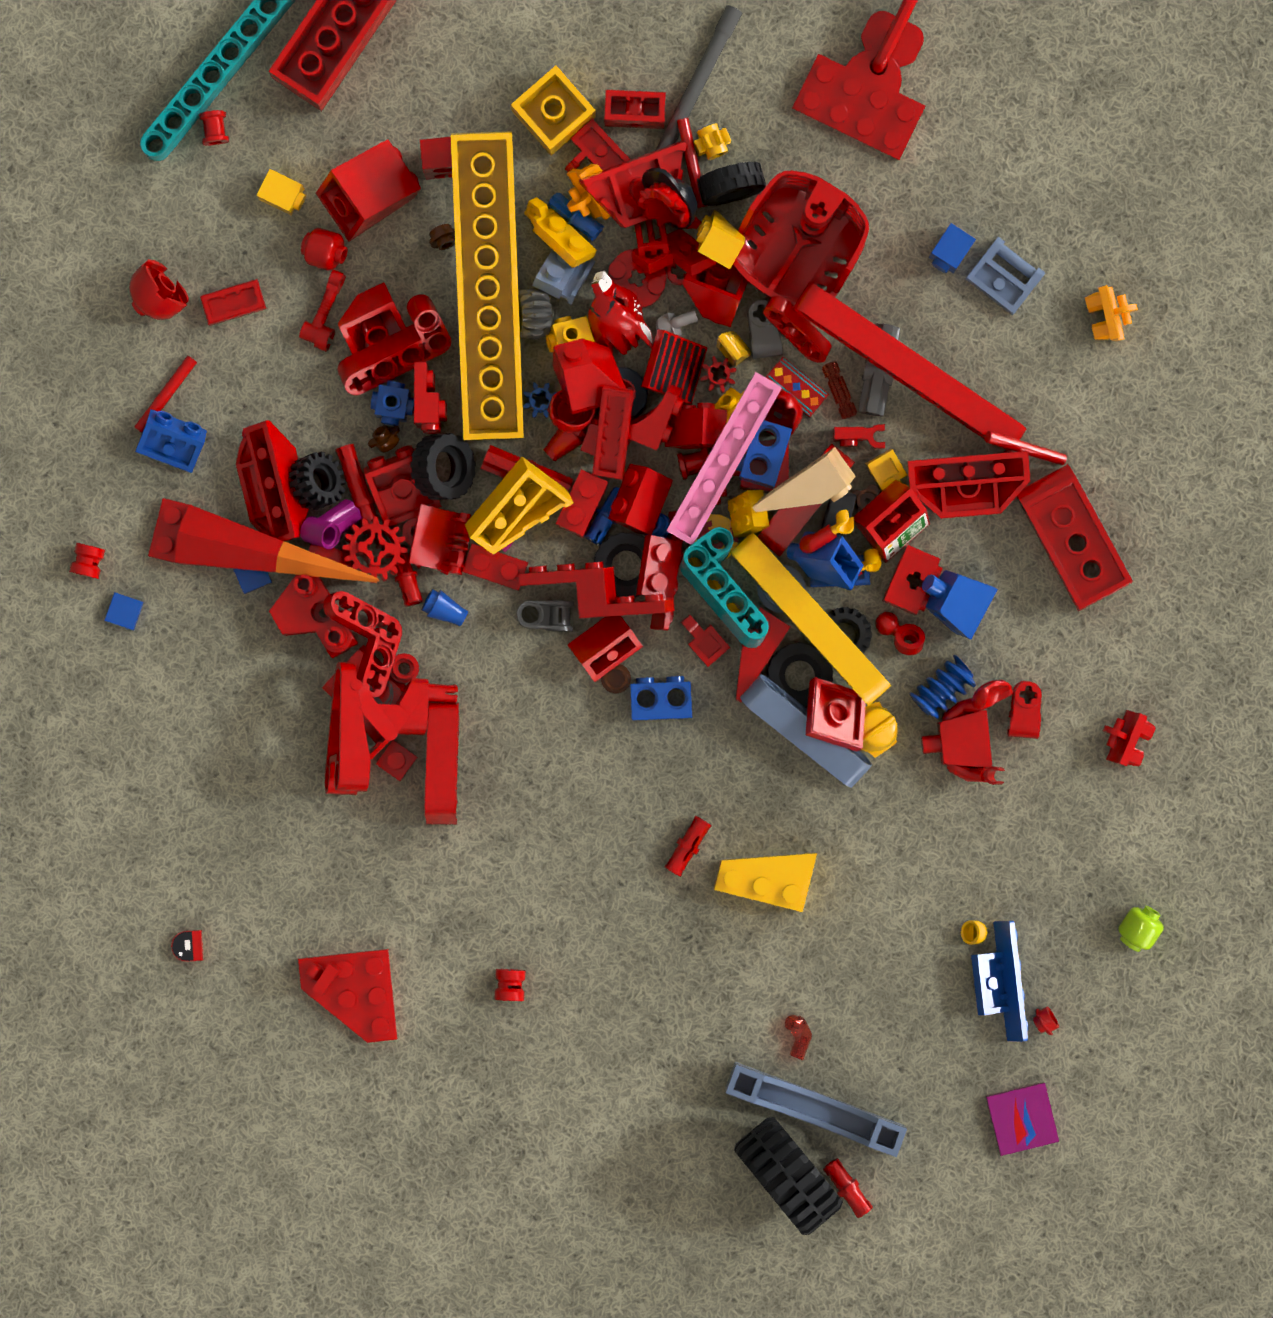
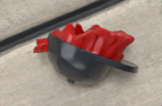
M651 168L643 173L642 183L645 190L640 191L641 197L638 199L637 204L645 210V218L648 220L656 219L658 227L667 223L677 229H697L702 224V221L696 217L698 203L695 194L685 181L674 179L669 172L661 168Z

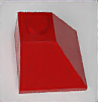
M716 262V265L693 276L686 273L682 284L702 317L716 324L731 327L748 281L737 272L733 265L728 269Z
M384 282L358 294L338 322V327L352 354L406 328Z
M583 338L554 346L552 366L571 414L600 407L604 385L626 389L610 347Z

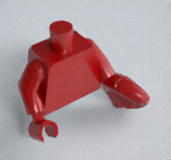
M1004 680L989 681L980 686L972 698L961 700L943 714L942 721L937 723L938 735L921 736L923 754L940 753L941 764L946 765L950 773L965 781L1002 785L1004 782L996 781L994 774L996 771L1005 770L1002 767L992 766L987 710L984 709L1011 696L1013 692L1010 683Z

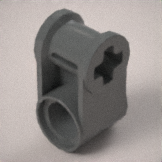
M766 300L755 301L747 313L750 331L749 341L752 345L753 360L783 355L780 331L766 317L765 322H760L759 317L753 316V313L757 312L759 306L764 311L768 303Z
M525 601L517 610V621L522 627L528 629L573 632V627L570 626V614L574 601ZM534 607L539 615L537 621L526 623L521 616L524 608ZM559 609H561V623L558 622Z

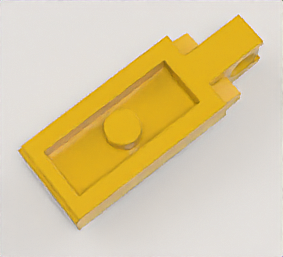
M538 197L528 201L524 214L531 220L534 226L533 232L568 265L575 268L594 258L597 250L557 212L555 213V210L548 209L547 204Z

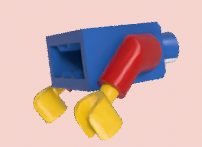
M847 510L837 512L835 525L831 526L828 524L817 532L807 531L803 534L799 543L792 542L787 549L788 559L796 561L808 577L847 590H852L858 576L863 574L862 571L876 572L881 567V556L878 554L877 549L866 550L863 553L864 561L861 562L844 537L837 535V533L850 534L854 529V517L849 518Z

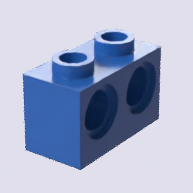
M763 420L749 445L747 454H744L736 468L737 471L741 472L739 479L774 489L792 429ZM763 431H770L774 434L776 441L772 446H763L759 442V434ZM762 460L767 466V471L763 475L753 474L750 470V463L752 461Z
M684 676L666 677V683H654V677L636 678V684H630L632 721L692 718L691 681L684 682ZM672 689L681 690L685 695L683 704L672 706L667 700L669 691ZM643 690L651 691L655 696L654 704L647 708L640 706L637 701L638 694Z

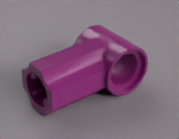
M345 499L319 518L314 516L306 518L301 526V538L307 543L325 549H332L338 544L341 534L350 529L353 524L356 525L358 520L361 519L360 510L354 505L353 501Z

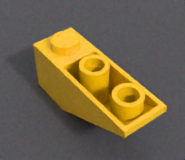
M714 210L711 217L708 215L704 216L702 224L697 229L698 237L696 241L699 242L698 252L730 269L745 243V237L719 212Z

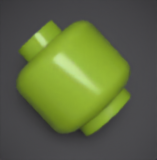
M1145 906L1144 909L1139 907L1131 908L1118 927L1121 934L1120 940L1137 952H1140L1141 949H1151L1164 930L1163 924L1159 920L1161 915L1149 906Z

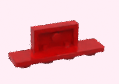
M677 511L668 512L670 522L672 521ZM671 533L665 538L645 535L636 595L663 594V599H674V595L678 590V568L683 558L682 539ZM674 611L652 614L650 629L668 631L673 621Z

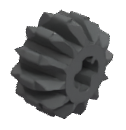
M537 288L520 290L518 292L520 336L529 339L546 337L551 331V317L553 315L551 312L550 296Z

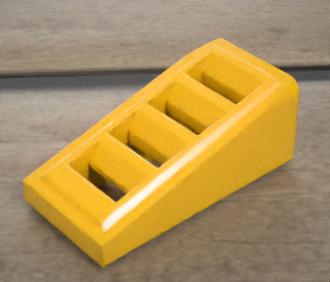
M734 331L725 332L718 336L716 346L725 358H729L728 361L733 367H736L751 355L748 346Z

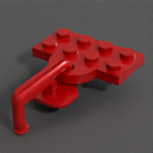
M903 0L896 16L887 11H878L872 14L861 34L865 51L853 56L846 66L818 54L792 109L900 160L926 107L899 93L902 83L900 68L912 64L916 60L924 42L921 29L908 22L918 0Z

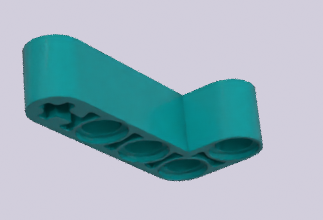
M716 527L685 550L680 563V570L739 642L745 647L756 648L761 645L769 629L768 621L720 565L729 555L733 545V536L727 529ZM711 541H721L725 548L716 549L712 546ZM697 558L701 561L702 566L694 567L689 563L688 559ZM715 580L720 583L722 588L714 590L709 587L707 582ZM735 603L740 607L741 611L738 613L731 612L727 608V604ZM748 629H758V633L755 631L752 633L748 632Z

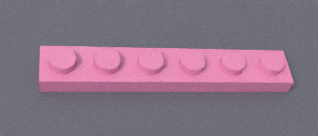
M757 372L754 373L668 526L667 532L691 545L696 541L782 386Z

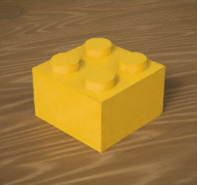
M556 65L511 104V110L551 156L566 144L585 124L596 117V110Z

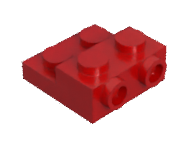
M414 362V424L423 431V434H441V421L447 422V403L441 399L438 392H435V374L433 370L429 369L427 362Z
M412 445L397 449L395 451L396 456L386 460L384 456L372 458L367 462L368 466L363 468L365 478L383 523L386 519L390 520L388 527L417 517L420 504L436 508L442 507L440 500L428 499L414 485L415 481L411 476L412 468H410L412 453L415 451Z

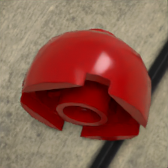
M149 259L136 270L131 277L129 290L133 300L132 306L141 316L146 315L152 319L166 320L172 318L185 308L189 297L178 280L175 287L173 282L163 273L168 268L156 260Z

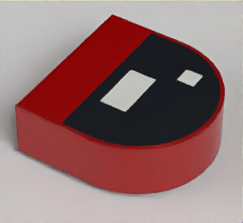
M202 930L183 931L174 937L171 947L176 958L181 961L203 960Z

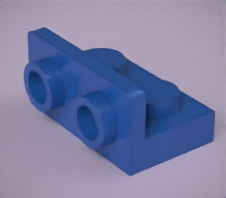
M150 410L135 452L192 473L204 445L207 430L194 422H184L176 419L168 412Z

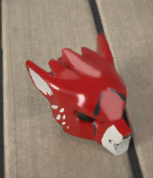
M605 271L595 273L591 284L595 297L588 312V321L594 342L610 347L612 354L613 346H615L622 355H626L627 351L631 350V345L634 348L639 345L638 340L640 339L652 349L654 344L653 336L643 319L642 306L637 300V295L615 284ZM614 298L622 299L625 302V306Z

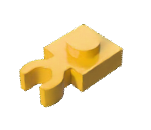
M891 448L865 463L880 490H884L895 480L901 482L900 479L907 476L906 471Z

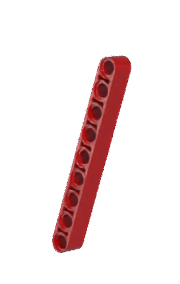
M809 282L794 305L793 310L982 439L985 440L986 433L992 431L1020 440L1027 430L1021 423L819 286ZM1004 448V452H1013L1012 450Z

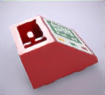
M898 480L892 482L854 516L855 525L873 549L878 550V554L884 563H887L930 525L925 506L910 487Z

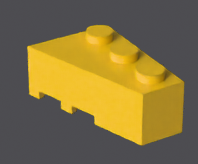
M521 457L467 521L465 527L472 540L490 553L495 554L525 535L526 530L539 522L542 524L550 519L549 516L564 506L567 508L574 502L567 489L524 457Z
M817 853L721 860L714 890L803 912Z

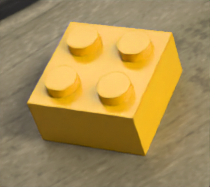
M747 490L728 501V511L730 512L731 528L734 537H747L752 532L756 534L770 526L767 511L755 512L752 508L764 496L763 490Z

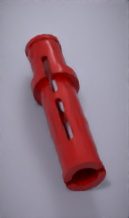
M354 443L337 448L335 450L344 471L352 501L360 510V524L363 518L371 524L374 516L377 517L373 505L375 500L368 491Z

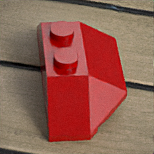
M270 420L243 428V439L239 446L236 468L250 523L259 532L284 542L298 538L309 509L305 508L306 503L301 505L298 502L300 496L294 497L292 492L296 491L295 487L290 488L289 482L293 481L292 478H289V472L293 471L291 466L298 460L296 448Z
M1028 451L907 461L909 487L914 491L919 500L941 519L1001 514L1030 482Z

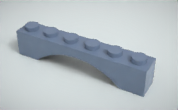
M738 1062L734 1063L725 1087L726 1094L801 1119L894 1157H897L907 1131L903 1124Z

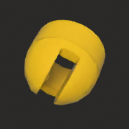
M969 920L962 925L961 937L966 944H980L987 938L988 931L984 923L977 920Z

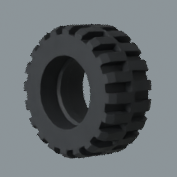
M774 1117L766 1118L736 1143L735 1153L802 1235H810L841 1209L843 1201Z

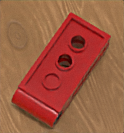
M1069 464L1029 484L1017 495L1019 503L1078 612L1132 584L1131 576ZM1079 536L1084 539L1086 546L1082 551H1073L1069 547V539ZM1090 562L1097 564L1100 574L1095 578H1088L1083 573V566Z

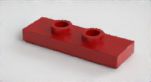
M605 385L602 388L592 475L622 480L624 477L634 390Z

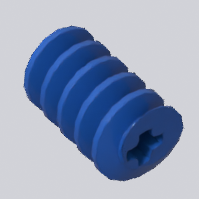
M953 655L956 665L949 661L944 663L947 672L940 669L935 671L938 680L932 677L926 678L929 688L921 684L917 686L920 696L912 692L909 693L913 701L926 715H931L938 719L937 708L940 707L947 711V699L954 703L958 702L955 695L956 691L963 695L967 694L964 684H968L973 688L976 686L973 674L956 655Z

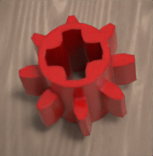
M713 356L710 367L706 364L702 365V369L707 372V375L701 377L700 381H708L710 383L708 392H711L714 387H719L720 392L724 394V385L727 383L732 386L735 385V381L729 377L737 369H729L727 366L729 358H725L722 363L717 362V358ZM724 369L723 375L726 379L720 378L718 382L714 381V374L711 373V370Z

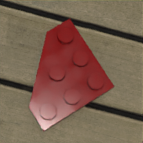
M389 949L298 959L301 989L367 1043L398 1039ZM313 962L323 969H326L328 964L332 962L341 969L323 996L312 990L317 981L305 974Z

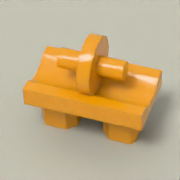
M590 164L583 169H572L567 173L574 185V188L568 191L572 200L568 202L567 208L570 212L579 210L583 217L591 213L593 218L602 217L604 220H607L611 216L579 183V179L602 171L598 164Z
M1107 285L1098 287L1099 292L1085 297L1088 312L1094 313L1103 310L1106 321L1092 324L1094 339L1123 340L1125 338L1120 315L1124 326L1132 324L1130 313L1138 310L1137 304L1128 305L1126 295L1124 294L1117 296L1119 307H1117L1113 287H1108Z

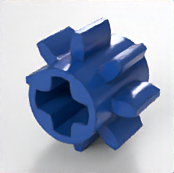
M534 382V390L531 393L525 391L523 393L526 398H529V402L525 403L523 408H532L534 410L532 418L534 419L538 413H543L544 417L549 419L548 407L552 396L557 393L550 394L548 391L549 383H546L544 388H538V385ZM542 393L546 394V401L549 403L547 405L542 404L540 408L536 407V401L533 399L534 396L540 397Z

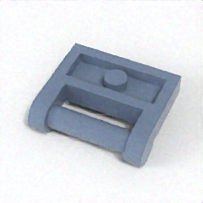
M997 237L966 277V280L1011 315H1014L1044 276L1045 272L1040 268L1036 270L1005 246L1004 240ZM996 254L1029 278L1028 282L1023 284L993 261V257Z

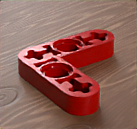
M338 591L329 594L323 603L326 615L330 619L368 638L356 677L363 683L373 698L379 697L385 691L402 637V626L396 618L347 592ZM339 600V606L344 608V610L338 611L339 606L335 604V601ZM360 610L364 611L368 616V624L366 626L361 625L358 621ZM388 626L387 631L392 633L391 636L387 637V631L381 627ZM376 650L380 651L383 655L384 662L382 666L377 665L374 661L373 656Z

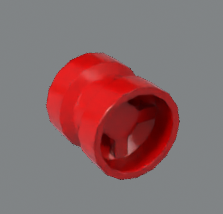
M76 543L74 550L76 561L71 563L69 572L99 579L101 570L98 564L104 559L106 550Z
M496 969L495 978L498 981V988L495 990L494 999L524 1001L525 991L522 989V982L525 980L526 970Z

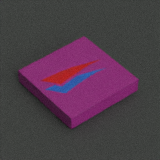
M1044 1082L986 1096L1000 1156L1059 1142Z

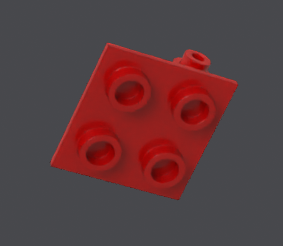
M420 504L408 563L462 575V570L465 567L466 552L468 551V542H470L465 524L472 515Z

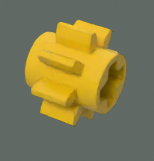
M717 123L696 132L699 139L694 140V146L699 156L706 154L708 160H713L729 152L726 145L731 144L732 140L726 127L719 130Z

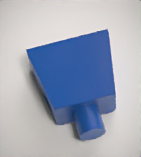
M947 570L942 572L940 578L932 574L928 575L922 584V589L930 594L926 609L952 632L968 639H972L998 590L993 586Z

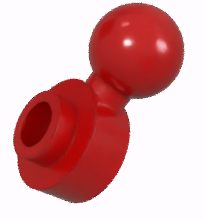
M883 612L877 616L875 620L877 631L885 636H895L894 646L900 653L916 655L923 649L925 634L920 627L914 624L900 626L897 616L891 612ZM910 640L913 644H909L904 641Z

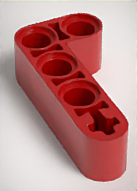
M419 294L408 301L406 308L413 322L412 325L346 357L339 363L337 368L338 375L349 394L361 395L413 369L414 362H427L445 353L450 348L451 337L429 296Z
M831 444L822 454L824 455L826 452L835 447L842 456V458L845 460L849 468H851L855 463L851 458H849L846 454H844L833 444ZM822 504L779 509L769 521L770 526L763 529L758 538L780 557Z
M429 702L425 778L426 824L457 825L459 703Z

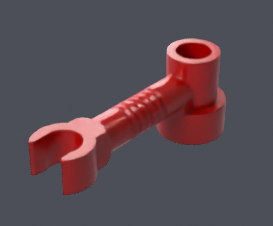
M334 269L329 276L325 294L313 322L305 321L299 334V338L314 343L315 348L325 352L329 350L331 344H327L329 337L333 340L335 329L324 324L330 313V308H332L336 296L339 294L346 279L344 273Z

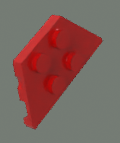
M685 141L674 143L579 179V183L621 228L633 226L648 220L644 215L645 210L637 204L638 199L641 197L640 191L645 190L642 183L643 173L651 168H661L669 172L674 179L682 180L683 170H681L683 151H686Z

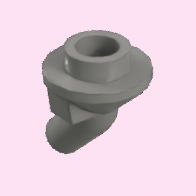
M695 310L675 316L674 313H666L657 319L656 329L665 330L681 337L680 327L698 322Z

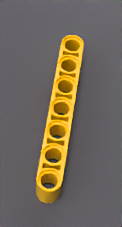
M753 532L730 551L739 564L868 706L891 687L885 677Z

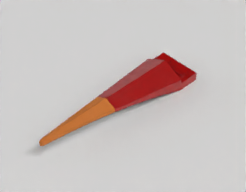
M165 498L162 499L148 554L152 558L183 565L294 575L303 574L373 583L380 581L374 576L193 505Z

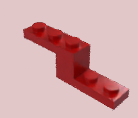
M603 561L585 563V568L575 569V563L557 565V570L547 571V565L531 566L528 573L519 574L520 586L576 582L579 618L655 614L675 611L674 599H663V594L645 595L644 601H635L634 596L616 597L614 566L603 567Z

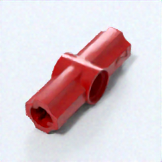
M490 445L481 470L504 478L521 457ZM528 460L569 492L573 478L541 466L533 460Z

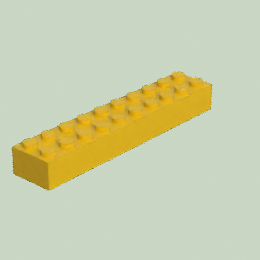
M512 131L452 133L451 155L463 440L524 438Z

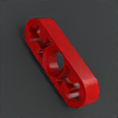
M772 296L763 311L764 316L807 359L816 363L824 362L832 348L831 343L808 320L793 310L794 305L790 301L780 296Z

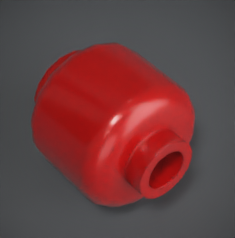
M315 228L312 232L306 233L301 244V254L304 255L307 264L329 271L335 269L338 264H343L348 253L347 247L344 246L342 235L323 228Z

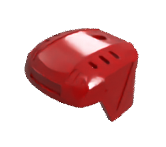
M783 171L768 183L749 207L738 229L745 237V243L736 257L733 266L746 281L770 298L772 296H780L795 305L809 282L826 287L827 290L825 291L836 298L864 249L869 232V222L859 205L849 195L822 178L806 172ZM763 212H766L774 222H769L763 215ZM805 223H806L809 227H811V228H813V229H819V230H817V231H811V230H809V229L806 227ZM754 226H758L765 233V236H761L754 229ZM748 241H752V243L757 247V249H753L748 244ZM833 258L844 260L846 264L834 262ZM825 272L836 274L838 277L832 278L826 276Z

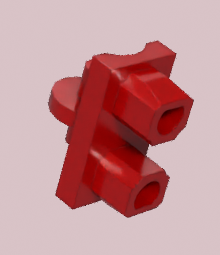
M1126 710L1124 718H1117L1113 728L1104 725L1102 731L1110 735L1106 746L1111 747L1106 760L1123 766L1132 765L1139 767L1141 765L1144 752L1135 748L1139 738L1149 741L1156 729L1153 724L1146 720L1148 716Z

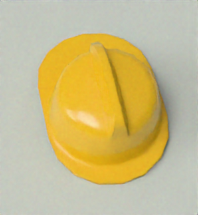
M875 702L865 707L863 748L861 749L876 758L897 743L898 734L895 717L882 707L880 702Z

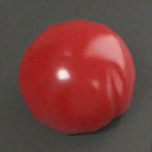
M562 389L552 396L548 407L552 423L555 427L566 433L580 432L588 427L596 411L595 408L571 414Z
M780 390L764 420L791 428L792 435L803 418L802 407L791 393ZM774 412L782 414L781 419L774 416Z

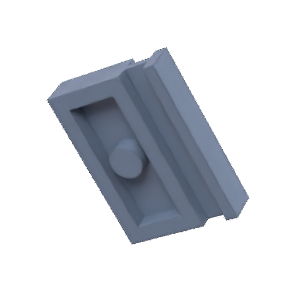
M552 249L536 275L532 286L558 299L563 297L568 300V304L572 305L588 278L595 261L591 259L590 262L586 261L572 268Z

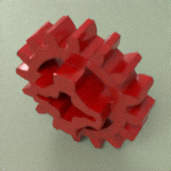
M374 516L372 523L369 524L363 518L361 520V528L353 524L350 529L354 535L345 534L343 538L349 543V545L341 547V551L348 553V556L343 559V563L351 562L353 565L351 568L376 578L380 576L383 582L387 581V572L395 576L398 573L395 564L403 566L405 560L400 555L406 554L408 549L401 547L400 544L406 538L405 536L397 537L396 533L400 528L396 526L391 530L388 527L390 523L388 519L383 524H379L378 517ZM369 531L368 539L365 542L359 541L355 543L361 534ZM382 533L385 534L391 540L392 543H388L382 537ZM373 540L374 544H376V549L381 550L375 560L372 551L367 550L372 545ZM357 557H361L367 563V567L362 565ZM393 557L387 566L380 568L383 558Z

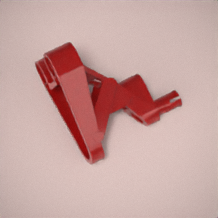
M338 662L333 682L325 764V793L357 795V792H367L371 760L390 741L395 740L398 734L424 736L427 729L428 701L456 704L458 695L445 693L454 694L458 692V686L455 684H430L428 679L411 678L395 705L377 704L363 683L357 679L355 664ZM366 733L376 743L370 749L368 748Z

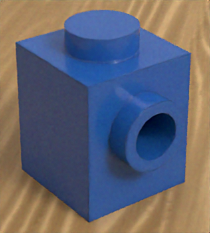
M951 223L929 256L933 260L932 265L943 273H947L949 270L954 274L976 239Z

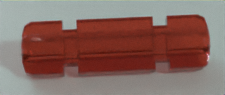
M832 361L823 365L822 371L825 378L829 379L828 386L836 405L839 404L838 410L841 418L848 419L855 416L857 410L854 403L850 401L851 395L845 380L839 374L841 371L838 363Z

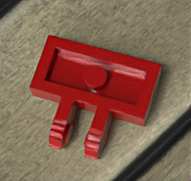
M592 118L570 138L571 142L581 152L568 163L565 170L569 172L572 169H578L586 158L592 164H598L602 171L630 161V158Z

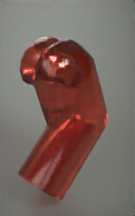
M789 1015L785 1020V1028L791 1030L795 1038L790 1055L804 1060L812 1039V1032L803 1017Z

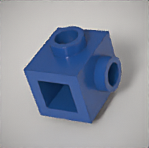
M387 381V386L379 385L378 392L373 391L370 408L375 410V416L381 418L382 424L398 426L399 421L407 422V416L413 415L414 398L411 397L409 389H404L405 384ZM389 397H396V406H387V399Z

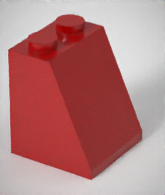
M387 139L332 169L317 190L316 195L345 238L350 242L414 199L421 190L417 176L412 171H409L403 162L400 151L392 146Z

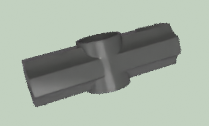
M875 323L876 326L899 341V327ZM865 360L866 365L862 375L864 383L858 412L883 417L889 386H892L893 378Z

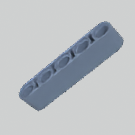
M760 674L740 697L742 702L752 712L846 786L852 788L871 768L872 763L861 751H853L806 736L807 708L766 676Z

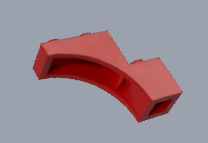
M671 385L660 404L650 412L631 419L628 439L658 450L663 442L667 444L674 427L669 425L672 416L678 417L684 402L683 399H680L683 389ZM598 416L591 421L580 449L593 456L595 454ZM628 440L627 450L630 444V440Z

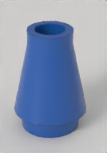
M433 589L428 594L421 609L427 613V617L453 623L459 627L463 624L468 614V610L462 608L443 591L439 590L437 592Z

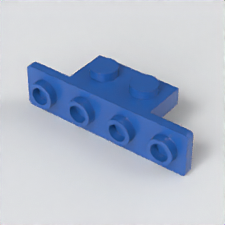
M1013 920L994 921L996 952L971 955L978 1015L1004 1012L1007 1041H1027L1028 1022L1025 1017V994L1022 989L1021 962L1018 957V933Z

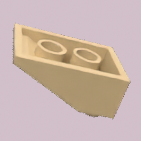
M834 447L764 495L752 508L755 512L822 504L828 499H831L834 503L848 493V490L852 488L850 483L856 476Z

